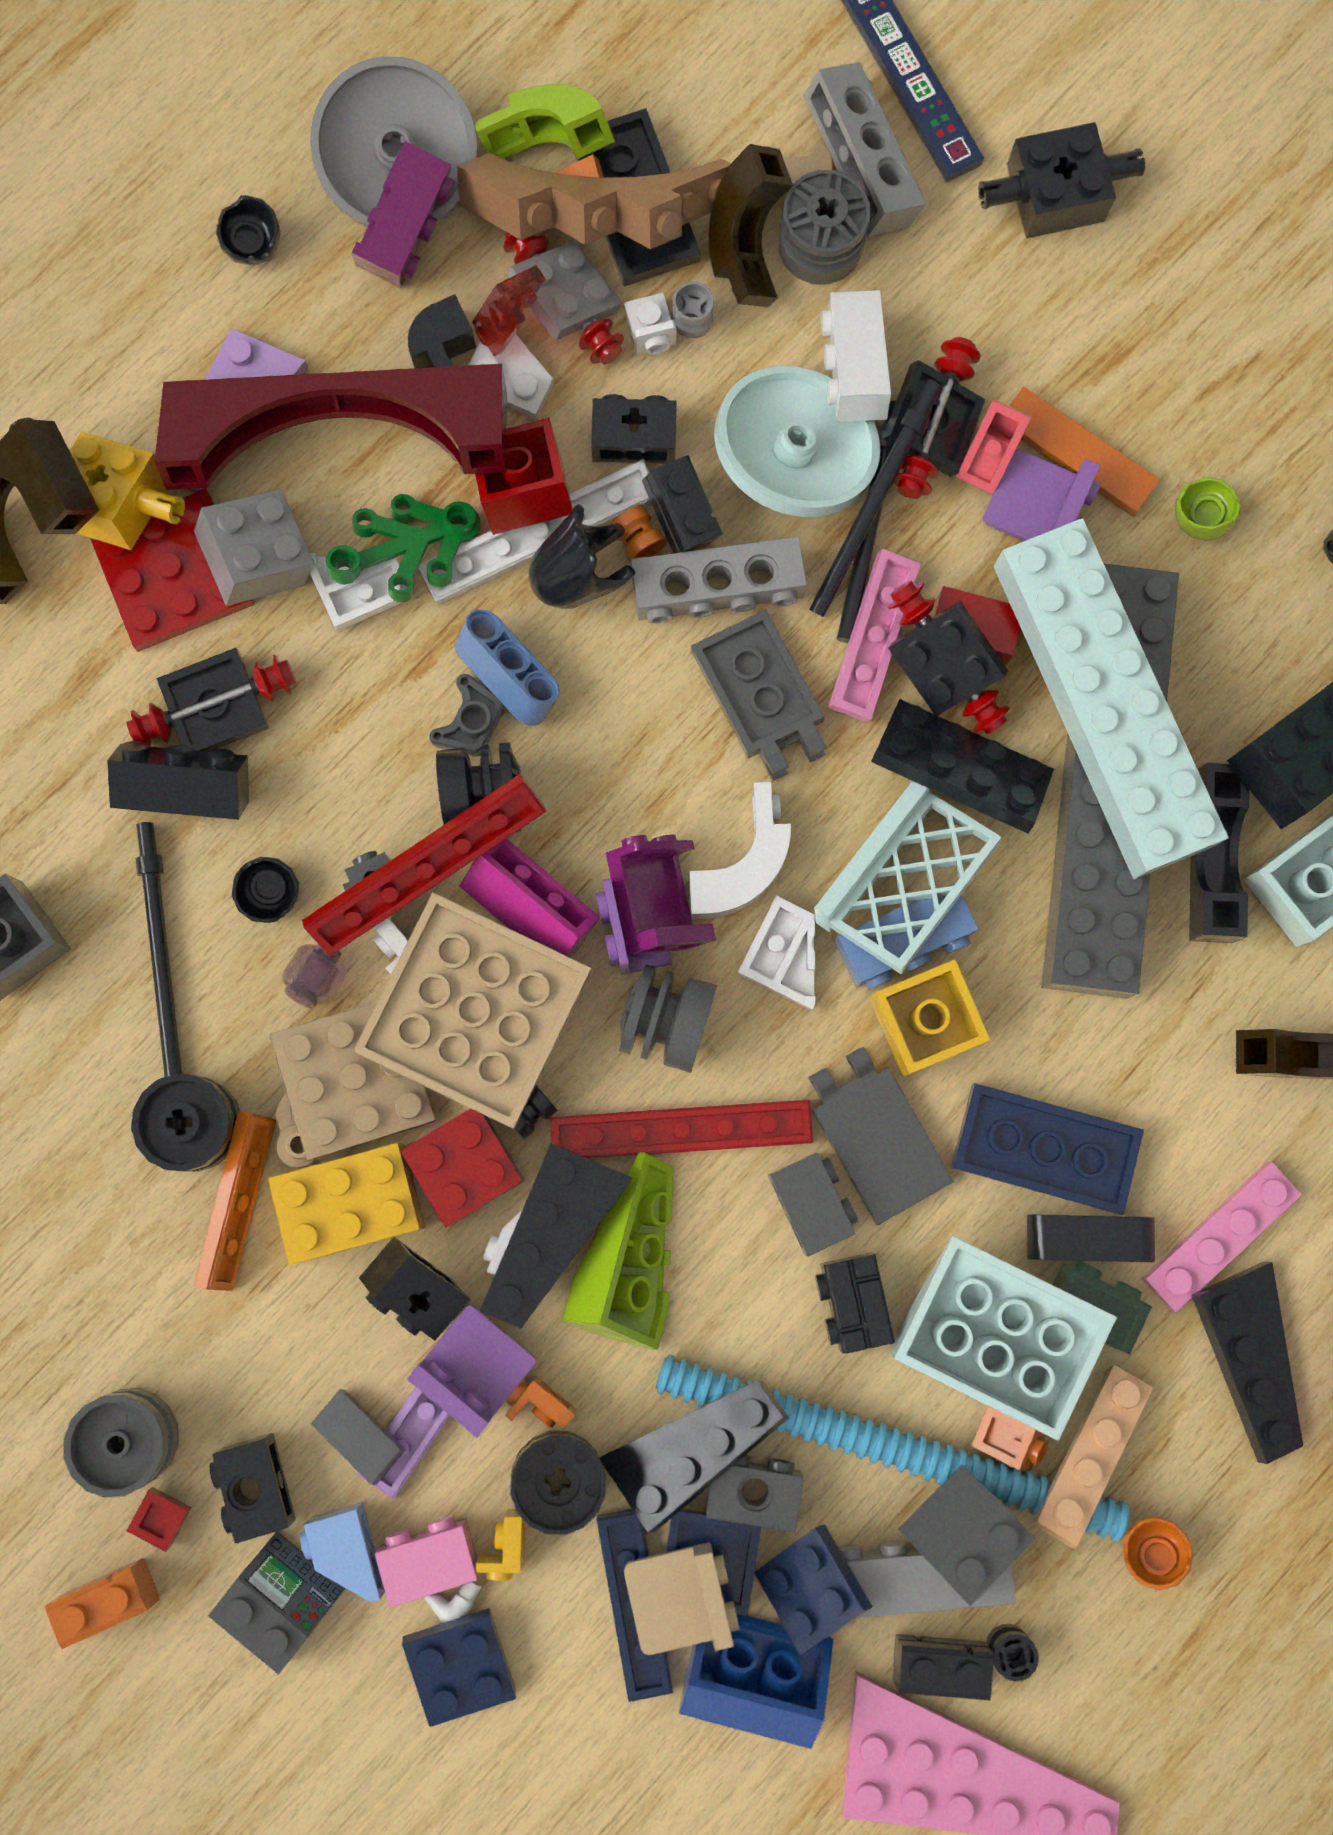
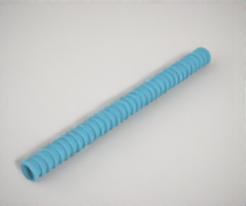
M669 1354L663 1361L656 1388H658V1394L662 1395L664 1391L671 1393V1398L676 1399L679 1395L684 1397V1402L690 1403L692 1399L697 1401L698 1407H703L704 1404L720 1399L753 1381L748 1380L745 1384L740 1382L741 1379L738 1376L730 1379L727 1378V1373L723 1371L720 1375L714 1374L713 1368L708 1367L705 1371L700 1369L701 1365L695 1363L694 1366H689L686 1359H681L680 1362L674 1361V1356ZM774 1389L771 1392L789 1417L788 1420L776 1429L779 1433L787 1430L790 1431L789 1435L794 1438L800 1434L803 1435V1440L809 1442L812 1438L816 1440L817 1445L823 1446L824 1443H827L829 1448L834 1451L840 1447L843 1448V1453L849 1455L852 1451L856 1453L857 1458L863 1459L864 1456H867L869 1461L874 1464L880 1460L886 1468L895 1465L897 1471L903 1472L907 1469L909 1474L914 1477L920 1473L924 1480L929 1481L931 1478H935L936 1483L939 1485L962 1464L998 1500H1002L1004 1506L1010 1507L1012 1504H1015L1016 1509L1022 1512L1028 1508L1029 1513L1034 1516L1037 1515L1053 1480L1048 1482L1047 1477L1041 1474L1035 1478L1034 1473L1029 1470L1023 1474L1013 1467L1008 1469L1007 1464L1003 1462L995 1465L994 1460L988 1457L983 1461L980 1459V1455L976 1453L968 1456L967 1451L964 1449H959L958 1452H955L953 1446L948 1444L944 1448L940 1447V1442L933 1440L930 1444L927 1443L926 1437L920 1436L918 1439H915L913 1433L908 1431L904 1435L900 1434V1429L893 1427L890 1431L887 1430L886 1424L880 1423L878 1426L873 1425V1420L868 1418L865 1422L860 1421V1416L856 1414L850 1418L847 1417L846 1411L840 1410L839 1413H835L831 1406L822 1409L818 1402L814 1401L812 1405L807 1404V1399L800 1397L799 1401L795 1400L791 1393L782 1396L778 1389ZM1109 1496L1104 1499L1100 1498L1085 1532L1091 1533L1093 1530H1096V1535L1104 1538L1108 1534L1112 1541L1118 1542L1125 1535L1130 1518L1128 1503L1119 1501L1116 1504L1115 1500Z

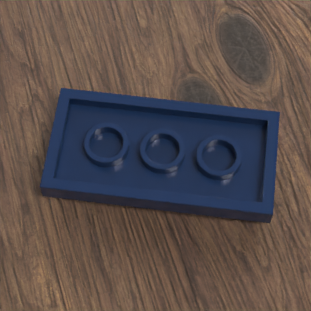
M974 1083L971 1086L951 1168L1124 1215L1144 1130Z

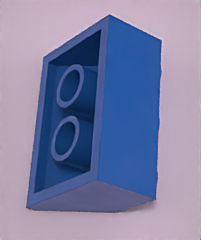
M737 1615L740 1630L731 1632L734 1647L715 1651L713 1640L692 1646L679 1714L812 1749L825 1717L833 1638L826 1639L812 1650L800 1655L783 1625L750 1616Z

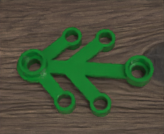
M399 494L391 501V515L394 520L379 516L368 508L359 509L352 516L353 530L356 535L368 538L377 533L393 538L392 540L357 552L356 549L350 546L339 545L330 549L326 555V567L329 577L339 584L346 585L355 581L359 577L361 570L404 554L397 572L388 580V593L394 601L406 602L413 597V579L427 546L440 540L443 541L437 558L432 559L427 564V580L435 587H445L452 581V563L462 542L470 541L478 535L480 531V517L474 508L465 502L450 503L443 510L415 501L410 495ZM401 506H406L410 509L407 511H400L397 508ZM414 518H417L432 525L420 529L404 523H409ZM364 520L372 522L366 526L359 524V522ZM461 523V524H464V525H463V526H456L455 524ZM341 567H348V568H350V569H347V570H339V568H341ZM444 570L446 573L444 575H436L433 572ZM402 584L406 585L408 588H406L405 590H397L394 587Z

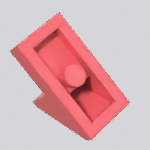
M993 399L956 477L994 494L1032 416Z

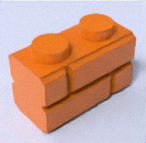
M141 1558L90 1581L80 1588L77 1587L58 1596L45 1605L57 1642L61 1649H64L148 1611L160 1599L146 1561Z

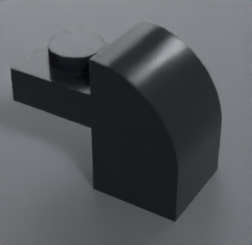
M455 294L427 306L413 320L408 333V348L414 368L452 366L450 359L476 348L473 330Z

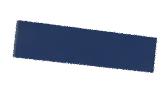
M632 1509L598 1515L596 1520L628 1701L632 1702L673 1694L667 1653L646 1655L641 1650L624 1575L625 1565L629 1561L649 1557L644 1526Z

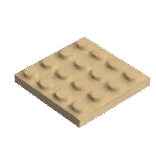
M432 892L353 1052L515 1129L592 969Z

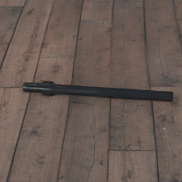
M927 379L913 409H907L900 423L903 428L809 608L810 611L817 615L825 616L917 436H922L930 422L927 416L943 387L939 383Z
M896 400L890 401L887 420H884L883 429L878 431L880 459L876 473L871 480L869 492L893 447V444L882 438ZM883 503L853 561L836 638L844 643H849L861 606Z
M142 822L136 824L140 856L135 859L137 876H142L163 1069L164 1077L173 1074H182L160 883V874H163L164 871L162 856L157 855L154 823Z

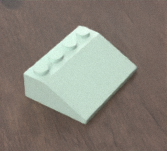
M951 1236L911 1305L897 1333L895 1343L892 1344L889 1351L895 1360L1059 1441L1117 1317L967 1242Z

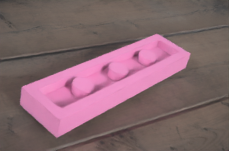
M881 549L877 553L828 705L829 709L864 722L872 719L892 656L888 647L893 641L897 640L901 628L899 621L903 616L899 608H888L894 601L890 594L910 580L915 584L921 563L885 549Z
M1266 1162L1141 1279L1171 1312H1178L1192 1298V1294L1200 1291L1302 1194L1273 1162Z

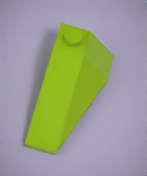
M639 1152L627 1174L633 1177V1179L606 1214L573 1277L562 1321L592 1334L651 1350H658L669 1309V1292L663 1291L664 1265H670L671 1250H664L665 1226L672 1220L673 1167L646 1152Z

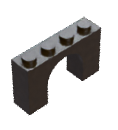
M32 418L19 419L10 425L9 431L0 440V604H6L28 582L5 531V505L14 486L22 495L41 534H76L99 511L55 421L34 420Z

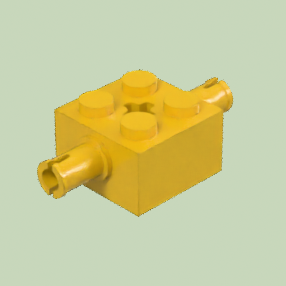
M82 431L80 432L69 451L99 511L77 534L132 550L151 516L172 524L180 522V518L172 515V513L183 517L185 511L184 499L179 496L165 494L167 490L156 467L154 453Z

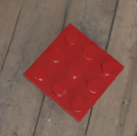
M206 488L182 497L185 502L183 517L172 513V515L180 518L179 523L172 524L151 516L132 550L90 538L133 648L137 652L255 605L253 599L229 606L225 605L194 533L201 508L214 505L211 495Z

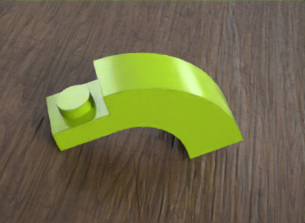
M565 84L539 85L507 95L510 102L509 106L473 122L486 153H491L502 159L533 145L545 142L566 144L572 148L577 159L615 142L602 107L596 98L581 88Z

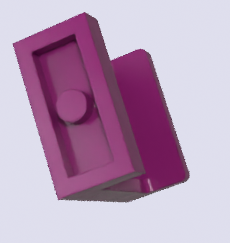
M670 834L648 841L647 835H636L621 840L622 847L606 852L627 955L682 951L716 941L713 924L693 925L679 855L695 849L693 840H677L675 834Z

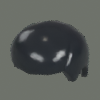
M248 195L239 196L236 202L222 209L216 228V235L222 251L234 262L247 265H257L269 259L277 249L281 234L275 211L263 199Z
M258 857L245 863L237 871L233 880L231 896L238 911L251 921L272 923L284 917L295 906L299 894V881L293 869L279 858Z

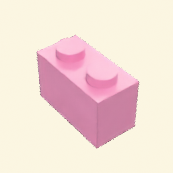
M453 1515L429 1522L427 1524L429 1530L412 1535L410 1529H404L384 1537L385 1544L380 1545L375 1552V1557L389 1608L478 1580L480 1573L475 1572V1563L478 1558L467 1518L455 1522Z

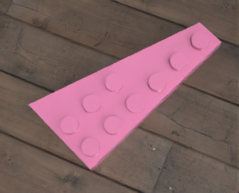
M856 1672L842 1803L843 1818L979 1835H1117L1120 1803L1115 1797L1066 1773L1062 1774L1047 1767L1025 1753L1021 1754L1002 1745L1000 1741L936 1710L932 1711L910 1700L907 1696L895 1690L891 1691Z

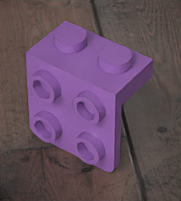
M1015 450L988 504L983 521L987 526L1021 541H1026L1079 520L1081 518L1078 515L1083 504L1087 506L1092 504L1101 485L1100 482L1094 480L1100 465L1084 459L1075 474L1023 450Z

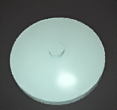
M768 367L743 377L725 396L715 422L714 438L716 451L723 468L732 481L745 494L761 505L792 516H827L842 511L856 502L866 491L873 479L880 459V440L873 420L837 422L835 405H828L827 381L832 378L801 367Z

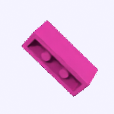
M505 839L475 859L459 885L461 889L509 929L569 958L581 947L600 919L595 912L508 839Z

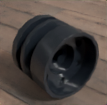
M510 742L499 743L500 763L493 764L489 745H482L479 766H472L465 747L436 752L437 784L443 825L521 774L520 765L512 752Z
M549 1430L532 1437L519 1450L512 1466L510 1495L517 1513L530 1527L549 1535H567L584 1528L598 1514L606 1496V1474L597 1451L585 1438L570 1431ZM556 1467L563 1468L564 1476L570 1479L569 1484L560 1485L559 1491L552 1490L551 1481L545 1479L546 1474L552 1475L555 1473Z

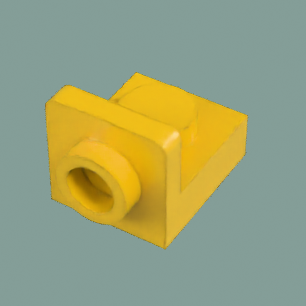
M508 1509L504 1515V1522H496L495 1550H503V1555L482 1554L476 1560L475 1572L486 1573V1579L496 1581L513 1579V1573L520 1574L524 1566L525 1521L517 1513L516 1509Z

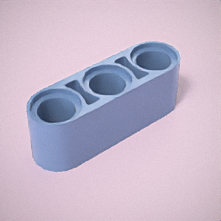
M480 609L472 611L467 616L456 639L455 649L457 654L518 721L528 726L541 724L548 716L559 696V684L494 613Z

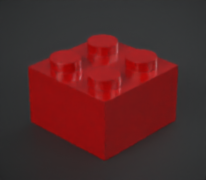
M550 417L507 428V472L475 474L481 505L493 535L568 516L573 510L560 450Z
M471 1108L400 1151L445 1228L451 1227L525 1181L489 1118Z

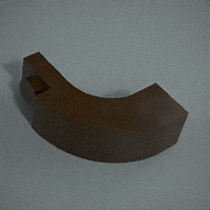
M749 144L731 163L717 189L709 222V254L714 276L729 279L732 292L739 305L769 307L778 299L763 257L762 233L771 208L793 186L780 149Z
M1279 1029L1236 1030V1074L1278 1078L1333 1079V1033H1305Z

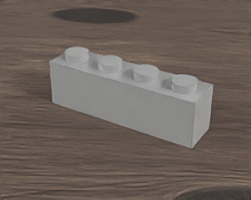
M884 1542L880 1544V1550L862 1551V1546L860 1545L838 1547L873 1606L858 1618L1016 1604L1012 1564L969 1606L915 1547H907V1542Z

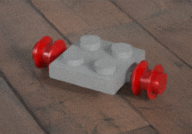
M506 232V240L503 244L504 251L506 253H517L514 258L515 265L510 267L506 278L555 341L582 329L583 333L579 341V347L582 350L589 348L593 350L590 356L591 363L597 364L602 362L603 364H608L615 360L622 352L621 345L624 341V336L621 333L612 335L610 331L613 327V322L611 319L605 318L616 314L622 301L575 241H570L545 252L548 245V238L546 236L540 235L535 237V235L520 240Z

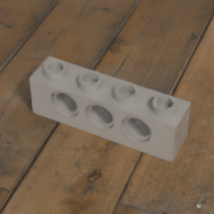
M861 63L819 69L804 94V98L837 170L851 176L865 190L870 202V222L867 236L871 237L909 228L926 204L921 189L913 178L907 165L906 157L895 139L889 120L883 113L874 93L872 83L867 78Z
M799 537L631 559V567L636 572L632 579L638 620L648 619V622L653 624L668 622L673 619L674 615L689 614L692 618L707 617L714 614V610L731 608L733 612H745L756 608V604L773 602V605L777 607L795 604L799 598L804 597L807 586ZM756 570H762L770 575L771 580L765 584H757L751 580L749 575ZM714 576H722L729 581L730 585L723 590H716L707 581ZM678 581L684 583L688 587V591L683 595L675 596L670 594L666 587L670 583Z

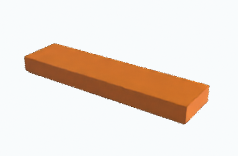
M1024 386L1009 405L1032 416L1021 438L1023 442L1060 467L1075 474L1084 459L1099 464L1100 468L1094 479L1101 483L1098 493L1133 517L1160 481L1158 477Z
M238 1111L194 1283L195 1287L221 1291H233L276 1119Z

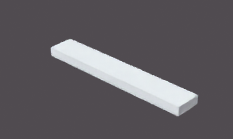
M643 459L570 493L572 507L574 508V506L580 504L584 508L582 524L588 526H608L619 515L634 506L644 505L646 508L652 505L642 483V480L650 472ZM568 516L496 535L489 531L461 544L452 563V581L445 587H435L427 580V564L432 559L421 563L418 568L436 605L438 606L531 562L537 549ZM436 570L433 573L444 575L446 572L444 570Z

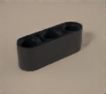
M1027 1214V1259L1155 1262V1218Z

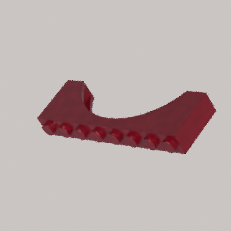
M480 364L163 382L155 464L166 490L209 488L220 472L232 460L255 443L287 428L319 420L363 418L393 423L422 434L445 450L457 463L463 474L507 472V389L503 365Z

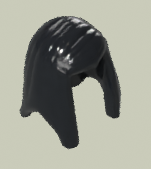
M580 504L574 506L571 514L542 543L531 560L529 583L536 597L544 604L555 608L573 609L617 590L630 580L636 572L629 565L624 566L606 578H600L594 572L597 564L595 554L625 534V529L621 524L616 522L608 526L582 524L584 508Z

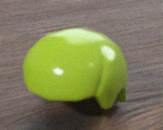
M1208 477L1186 483L1175 503V515L1180 528L1191 538L1204 541L1218 539L1227 534L1236 524L1241 511V502L1238 500L1235 489L1222 479Z

